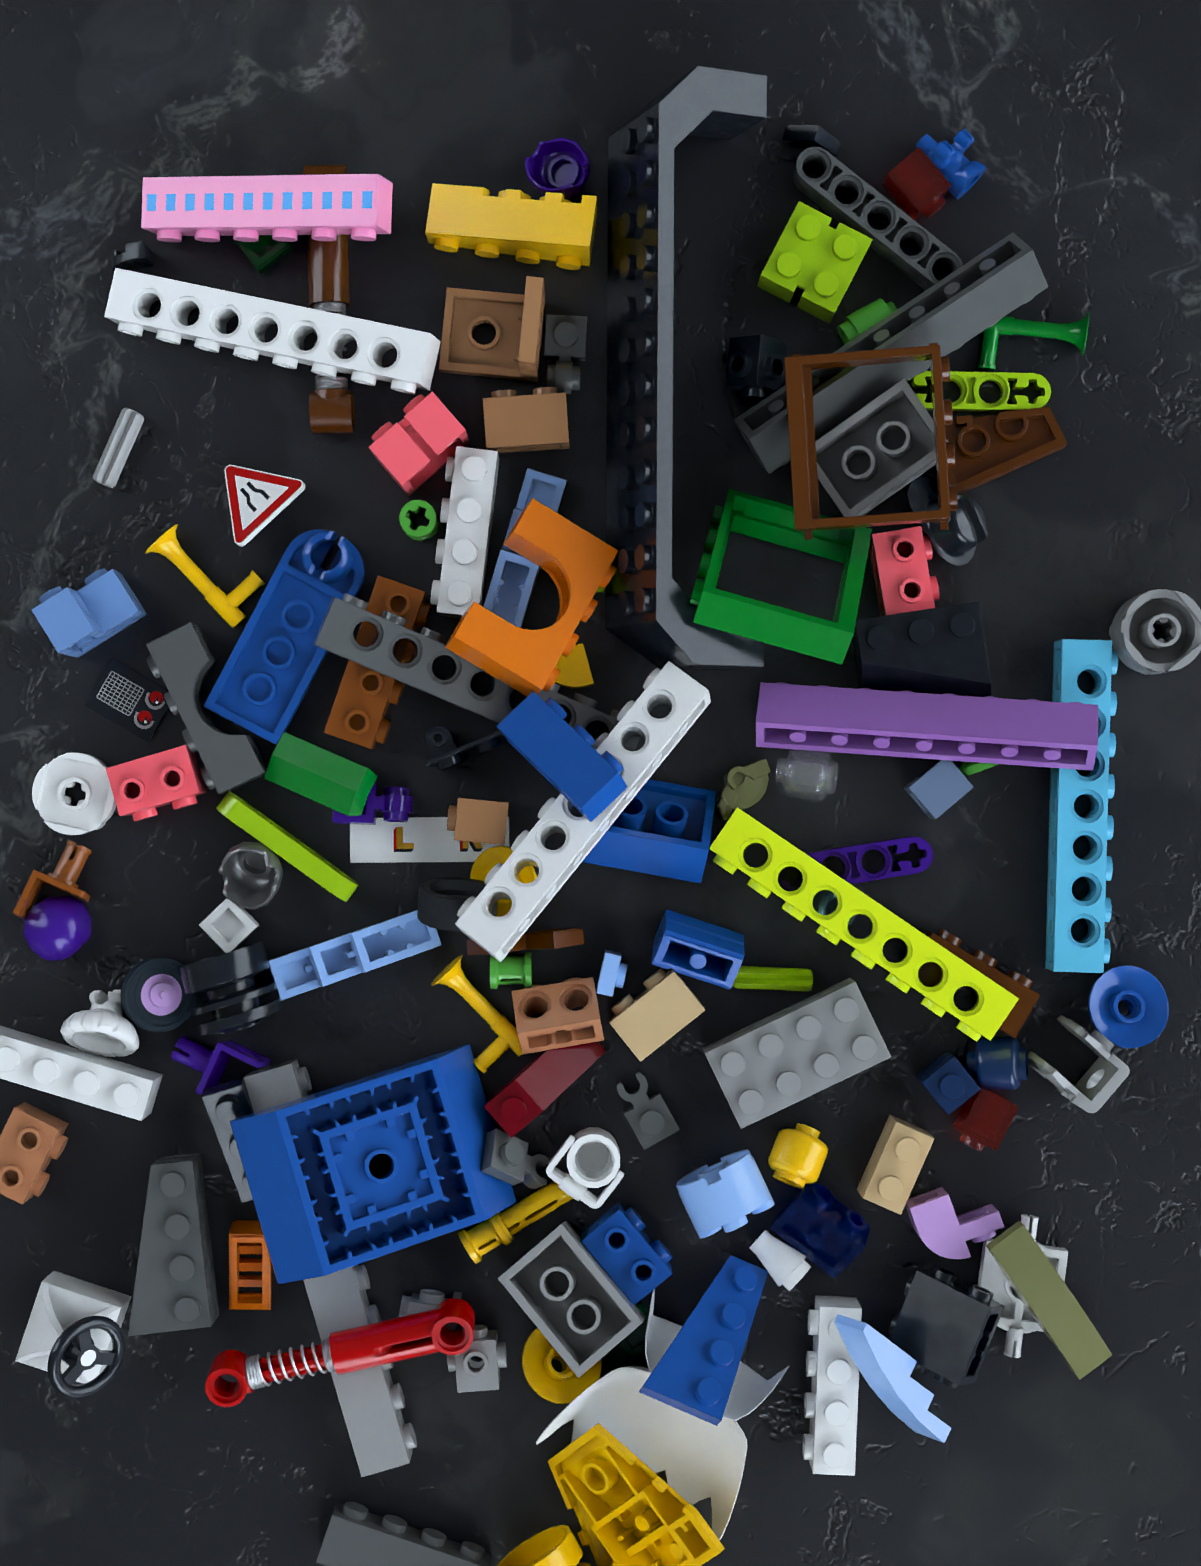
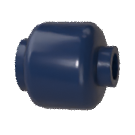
M981 1037L976 1043L975 1051H968L967 1053L968 1074L976 1076L977 1084L983 1090H1016L1019 1088L1021 1080H1028L1027 1047H1020L1019 1041L1014 1037H993L991 1041Z

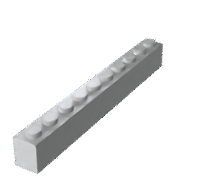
M297 1059L250 1072L244 1077L254 1113L308 1096L307 1091L312 1090L308 1071L305 1066L299 1067ZM357 1264L326 1276L303 1280L321 1342L323 1339L327 1340L332 1332L381 1321L377 1305H370L366 1290L370 1289V1281L364 1264L359 1266ZM393 1363L338 1375L336 1371L331 1372L361 1477L409 1464L413 1453L412 1448L417 1447L411 1422L405 1424L401 1409L405 1408L402 1388L399 1383L393 1384L389 1369L394 1367Z

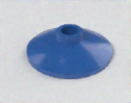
M1124 965L1109 969L1097 978L1089 993L1088 1011L1094 1028L1114 1045L1122 1048H1138L1150 1044L1163 1032L1168 1021L1169 1002L1163 986L1155 976L1142 968ZM1120 1001L1125 1002L1128 1006L1126 1016L1118 1011V1003Z

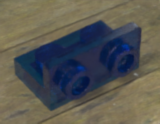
M805 1183L804 1189L799 1188L797 1195L772 1220L770 1226L771 1230L834 1279L864 1250L871 1229L858 1212L849 1210L836 1200L826 1187L816 1183Z

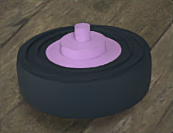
M155 957L141 961L128 972L121 988V1003L125 1014L136 1026L147 1031L166 1032L179 1027L192 1014L191 1009L196 1005L197 993H185L178 967L183 966V964L170 958Z

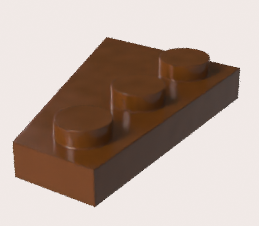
M1050 407L999 412L998 415L972 418V415L960 416L953 420L952 425H945L946 439L949 442H954L955 468H947L948 485H956L957 492L962 494L1065 448L1067 441Z

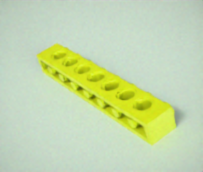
M738 807L709 848L717 854L712 860L714 863L732 875L738 868L750 876L751 879L747 885L766 898L769 897L771 892L775 893L785 900L781 907L783 910L801 922L806 915L820 924L816 930L818 934L836 946L842 939L855 949L851 954L853 958L871 970L877 963L890 973L886 980L906 994L911 987L925 996L921 1004L941 1018L946 1011L958 1018L960 1022L956 1028L976 1042L981 1035L991 1041L1019 1000L1015 995ZM761 844L767 849L768 859L763 866L754 868L745 862L744 854L750 845ZM794 867L802 873V885L795 891H786L779 884V874L785 868ZM830 891L836 896L838 905L832 914L821 915L815 911L813 899L818 892ZM863 914L871 920L872 931L866 938L857 939L850 935L847 925L852 916ZM891 938L901 939L907 947L905 958L897 963L889 962L883 955V946ZM934 962L939 965L942 977L938 984L925 986L920 982L918 971L924 963ZM963 986L972 987L977 994V1002L969 1010H960L954 1004V994L957 989Z

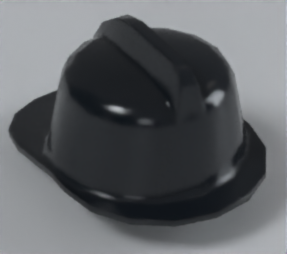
M925 475L913 480L909 485L907 494L912 512L939 510L937 479ZM957 492L958 509L950 511V519L948 520L949 530H940L939 522L919 524L930 538L938 555L948 564L961 566L967 564L973 558L976 545L988 537L986 517L980 504L973 497Z

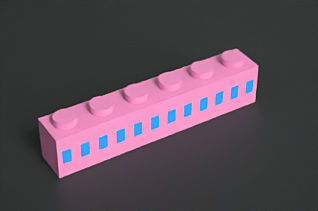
M379 174L143 177L141 228L156 234L158 241L170 243L182 242V236H195V240L202 242H219L220 236L233 235L234 240L242 242H257L259 235H272L273 240L284 242L297 241L298 235H311V239L317 241H336L337 235L351 234V239L375 241L376 234H391L393 183Z

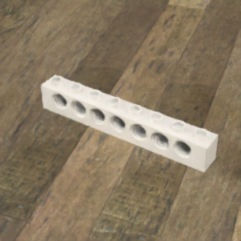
M115 268L104 316L117 323V330L126 334L141 337L143 330L157 333L156 339L177 345H180L182 338L195 341L194 347L214 353H219L220 346L234 349V356L252 361H258L259 355L273 357V364L289 369H297L298 363L312 366L311 372L336 378L337 371L352 374V381L369 386H375L376 380L391 382L390 388L392 390L413 395L416 392V388L430 391L441 343L431 333L119 268ZM160 300V311L157 315L150 318L149 311L151 305ZM199 308L200 315L198 320L193 325L188 326L187 320L190 312ZM238 316L239 323L236 330L227 334V322L232 317ZM277 324L278 333L276 337L270 342H265L264 335L267 328ZM316 332V345L312 349L304 351V339L310 333ZM356 340L357 350L351 358L343 359L342 351L344 346L348 342ZM390 349H396L397 359L394 364L383 368L382 357L384 353Z
M670 661L667 662L662 670L656 668L651 672L643 685L645 691L636 702L630 700L625 704L617 716L619 723L610 734L604 732L600 735L592 746L600 755L608 751L622 765L624 770L620 775L628 787L592 822L584 816H573L571 814L573 805L562 794L557 799L554 797L550 798L538 813L540 820L530 832L524 830L516 838L511 846L513 853L503 865L501 863L496 864L489 871L484 880L486 886L476 898L474 896L469 897L460 907L457 913L459 919L455 925L499 962L506 957L711 703L709 690ZM658 704H666L672 708L670 714L661 719L652 717L650 711ZM632 736H640L646 740L644 746L637 751L626 750L624 743ZM562 833L566 836V840L561 848L557 850L545 848V841L551 834ZM532 865L539 868V874L533 882L521 883L518 881V875L524 867ZM507 898L512 901L511 910L502 917L492 915V906L497 900Z

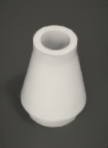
M766 1230L749 1247L756 1254L778 1287L783 1285L788 1291L811 1268L804 1260L806 1258L804 1254L775 1238Z

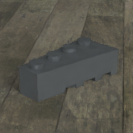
M201 1152L160 1157L150 1167L128 1336L211 1327L219 1316Z

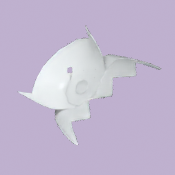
M653 1289L645 1335V1355L648 1368L633 1365L612 1370L577 1396L556 1416L540 1435L536 1444L548 1438L558 1428L573 1419L571 1443L597 1423H600L653 1472L658 1473L665 1470L667 1484L691 1505L711 1497L712 1530L718 1539L721 1540L739 1492L747 1452V1439L737 1420L750 1414L766 1399L789 1366L771 1379L766 1380L740 1361L722 1421L717 1426L640 1393L639 1390L682 1328L680 1325L653 1315L655 1289Z

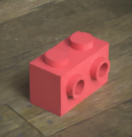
M918 526L872 534L869 554L880 617L934 609V601L939 600V586L936 576L929 575L927 560H932V545L928 535L923 536L922 527Z
M187 745L105 768L119 816L132 815L134 822L158 815L156 808L172 803L173 810L197 804L196 796L207 793L195 752L192 753Z

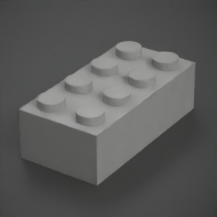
M851 978L843 980L703 1047V1051L740 1129L891 1058L856 982Z

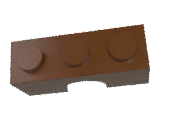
M940 928L937 935L926 930L924 933L926 936L1019 998L999 1028L1016 1038L1040 997L1038 993L1030 989L1033 981L1014 970H1011L1008 976L996 970L994 967L998 962L997 960L978 949L974 951L973 955L960 949L959 945L962 940ZM927 962L919 968L918 978L923 985L934 986L941 980L942 971L938 964Z

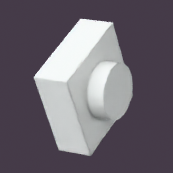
M226 898L199 926L225 953H228L237 948L259 924L244 908L237 906Z

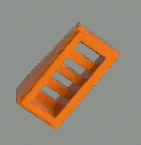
M235 1220L232 1222L229 1231V1309L271 1310L272 1262L259 1220ZM240 1254H262V1259L240 1258ZM240 1271L262 1272V1276L239 1274ZM239 1287H262V1293L239 1292Z

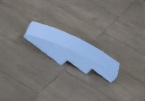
M527 468L505 540L520 513L532 498L558 513L568 480ZM503 545L483 607L507 622L521 628L541 567Z
M418 910L269 960L271 967L268 970L272 982L276 983L277 989L275 991L278 999L281 998L282 1001L441 946L437 929L422 924L417 918Z
M838 1314L834 1321L852 1360L871 1389L888 1409L915 1433L945 1443L951 1427L928 1411L934 1394L910 1377L917 1361L867 1323Z

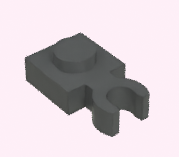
M637 1071L635 1076L640 1083L638 1090L634 1092L627 1091L621 1081L617 1082L616 1086L620 1097L625 1101L631 1102L633 1107L624 1111V1115L645 1150L679 1131L680 1128L660 1092L651 1097L647 1095V1079L641 1071Z
M494 1129L486 1133L481 1171L511 1185L523 1182L527 1187L537 1189L547 1185V1179L540 1177L536 1172V1168L541 1169L548 1166L550 1160L542 1154L528 1155L529 1143L516 1137L510 1138L507 1133Z

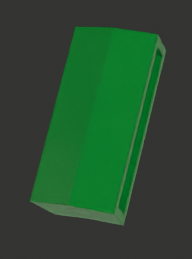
M283 732L272 753L264 779L347 816H361L367 797L378 776L367 767Z

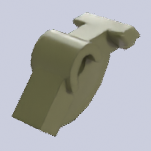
M766 759L743 767H731L724 773V786L714 806L716 815L721 821L729 819L732 809L736 810L737 807L739 809L750 808L761 800L767 790L768 773L771 772Z

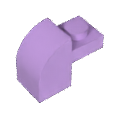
M942 1187L910 1198L905 1205L913 1228L924 1244L934 1253L948 1259H966L971 1257L966 1241L972 1239L973 1243L986 1241L996 1235L995 1230L1004 1227L999 1211L992 1204L956 1216L949 1194Z

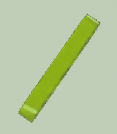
M925 371L910 379L911 386L913 388H925L927 386L926 380H931V371ZM950 371V381L955 382L960 389L958 400L952 402V411L1005 412L1042 408L1047 404L1051 396L1049 382L1045 377L1036 373ZM992 381L998 384L1001 396L996 403H986L979 396V387L983 382ZM1008 381L1014 382L1012 390H1023L1031 382L1035 390H1041V396L1035 398L1033 404L1028 403V396L1015 395L1011 398L1013 404H1007L1010 394ZM931 385L929 395L932 403L925 402L927 394H916L927 411H933Z
M228 791L216 809L221 814L339 899L347 902L359 886L346 873L234 793Z

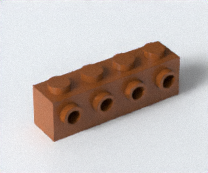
M378 576L366 611L380 617L384 610L396 614L407 620L405 628L416 632L418 626L425 627L432 605L426 602L428 594L425 591ZM363 621L355 641L364 647L372 644L376 637L374 627L370 623ZM399 639L393 646V656L400 663L410 661L414 655V646L408 639ZM349 660L324 733L375 750L377 743L384 744L387 739L392 721L386 719L391 703L398 705L405 684Z

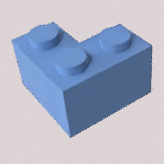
M103 568L92 573L84 580L86 586L78 591L68 587L62 590L59 586L49 590L39 598L41 604L33 608L32 612L58 653L79 658L147 615L123 575L114 569L107 572Z

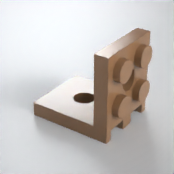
M526 276L525 295L447 287L439 372L538 382L543 315L546 302L544 278ZM483 323L490 324L496 330L494 340L485 345L477 343L472 337L475 327Z

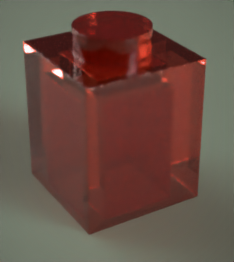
M920 147L887 173L882 184L903 211L915 221L923 214L928 219L936 214L947 203L943 197H945L951 187V184Z
M979 1086L981 1089L965 1101L953 1127L962 1133L960 1141L981 1152L985 1146L997 1151L1019 1106L1011 1100Z

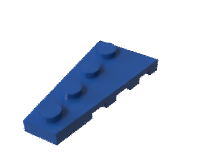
M730 1255L639 1392L717 1426L723 1418L768 1271Z

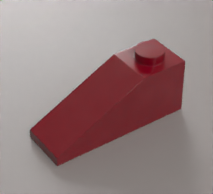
M597 1041L542 1051L486 1100L484 1107L512 1138L544 1111L599 1059L606 1050Z

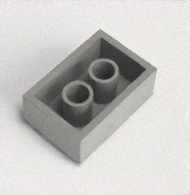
M905 378L815 441L818 480L844 517L865 515L936 465L934 420Z
M567 1221L559 1225L498 1278L578 1378L640 1326L646 1318L636 1304L633 1305L584 1246L580 1236Z

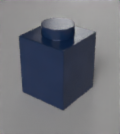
M948 1051L944 1052L915 1076L938 1106L948 1115L981 1089L955 1056Z

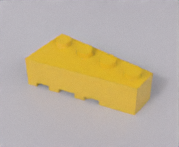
M432 183L425 234L428 243H433L435 249L445 252H458L459 247L474 249L476 255L485 258H498L499 253L515 255L517 261L526 264H539L540 259L556 261V266L568 270H580L581 265L590 266L597 221V196L582 195L581 203H572L564 199L562 193L546 192L545 196L540 197L539 200H533L531 196L523 193L521 190H502L498 192V197L489 196L490 191L484 187Z

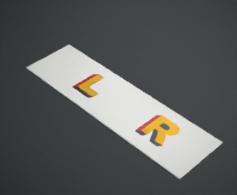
M408 817V822L401 823L383 821V818H376L375 825L350 824V863L475 862L477 857L489 848L495 846L509 847V817H507L505 845L454 840L455 831L447 830L448 817Z

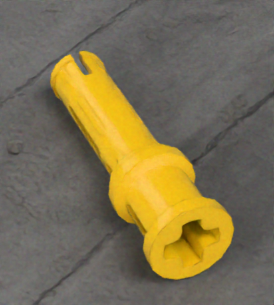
M553 1181L514 1206L493 1215L470 1230H460L458 1235L470 1258L477 1264L482 1261L484 1254L502 1243L505 1246L512 1243L511 1240L514 1239V1234L574 1198L558 1188L559 1184Z

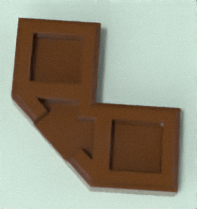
M555 928L525 932L510 952L525 949H556L584 944L583 929ZM472 939L466 940L468 955L489 954Z

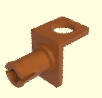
M67 840V845L53 874L48 873V875L33 870L13 914L25 920L43 883L88 902L91 896L78 889V885L75 883L92 850Z

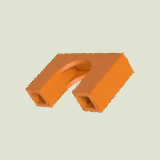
M534 498L530 500L520 513L503 545L541 567L552 578L560 599L559 613L555 623L547 628L538 630L519 628L478 603L473 602L464 612L445 646L448 650L527 697L533 691L536 694L542 690L548 692L554 685L560 674V670L555 668L561 655L567 657L576 645L579 635L574 633L580 620L586 623L594 612L598 601L593 596L599 586L604 589L613 577L617 567L611 563L618 552L612 546Z

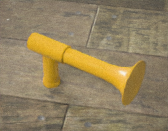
M178 524L174 525L160 536L147 549L145 554L154 552L168 558L204 595V599L231 628H235L246 618V615L238 606L260 586L265 585V583L252 570L247 578L226 595L181 548L176 537Z
M460 955L438 974L431 983V986L443 984L455 990L499 1036L473 1060L476 1067L485 1074L487 1069L508 1048L517 1056L522 1055L517 1028L503 1014L501 1015L466 978L461 968L463 955Z

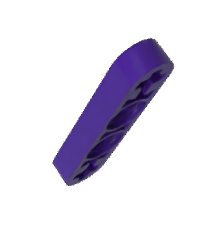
M912 836L805 853L820 864H822L826 857H838L844 865L843 873L840 877L850 884L917 874L925 871L933 860V851L930 844L920 837ZM914 843L916 849L923 850L924 857L917 859V866L912 867L911 861L900 860L895 861L898 870L891 871L892 857L887 848L888 846L895 845V854L909 851V844ZM871 849L878 850L884 858L882 869L876 873L866 872L861 864L863 854ZM780 874L778 881L782 889L795 891L802 885L803 876L796 879L797 885L790 886L788 880H781Z

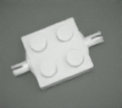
M1021 1214V1223L1035 1240L1039 1217L1034 1215L1029 1217L1027 1214ZM991 1238L983 1241L978 1286L991 1291L994 1294L992 1299L1005 1306L997 1325L1007 1331L1003 1354L1008 1357H1012L1013 1354L1015 1358H1020L1023 1333L1044 1331L1029 1308L1021 1301L986 1247L987 1244L994 1240ZM1036 1241L1065 1282L1069 1251L1065 1248L1045 1246Z

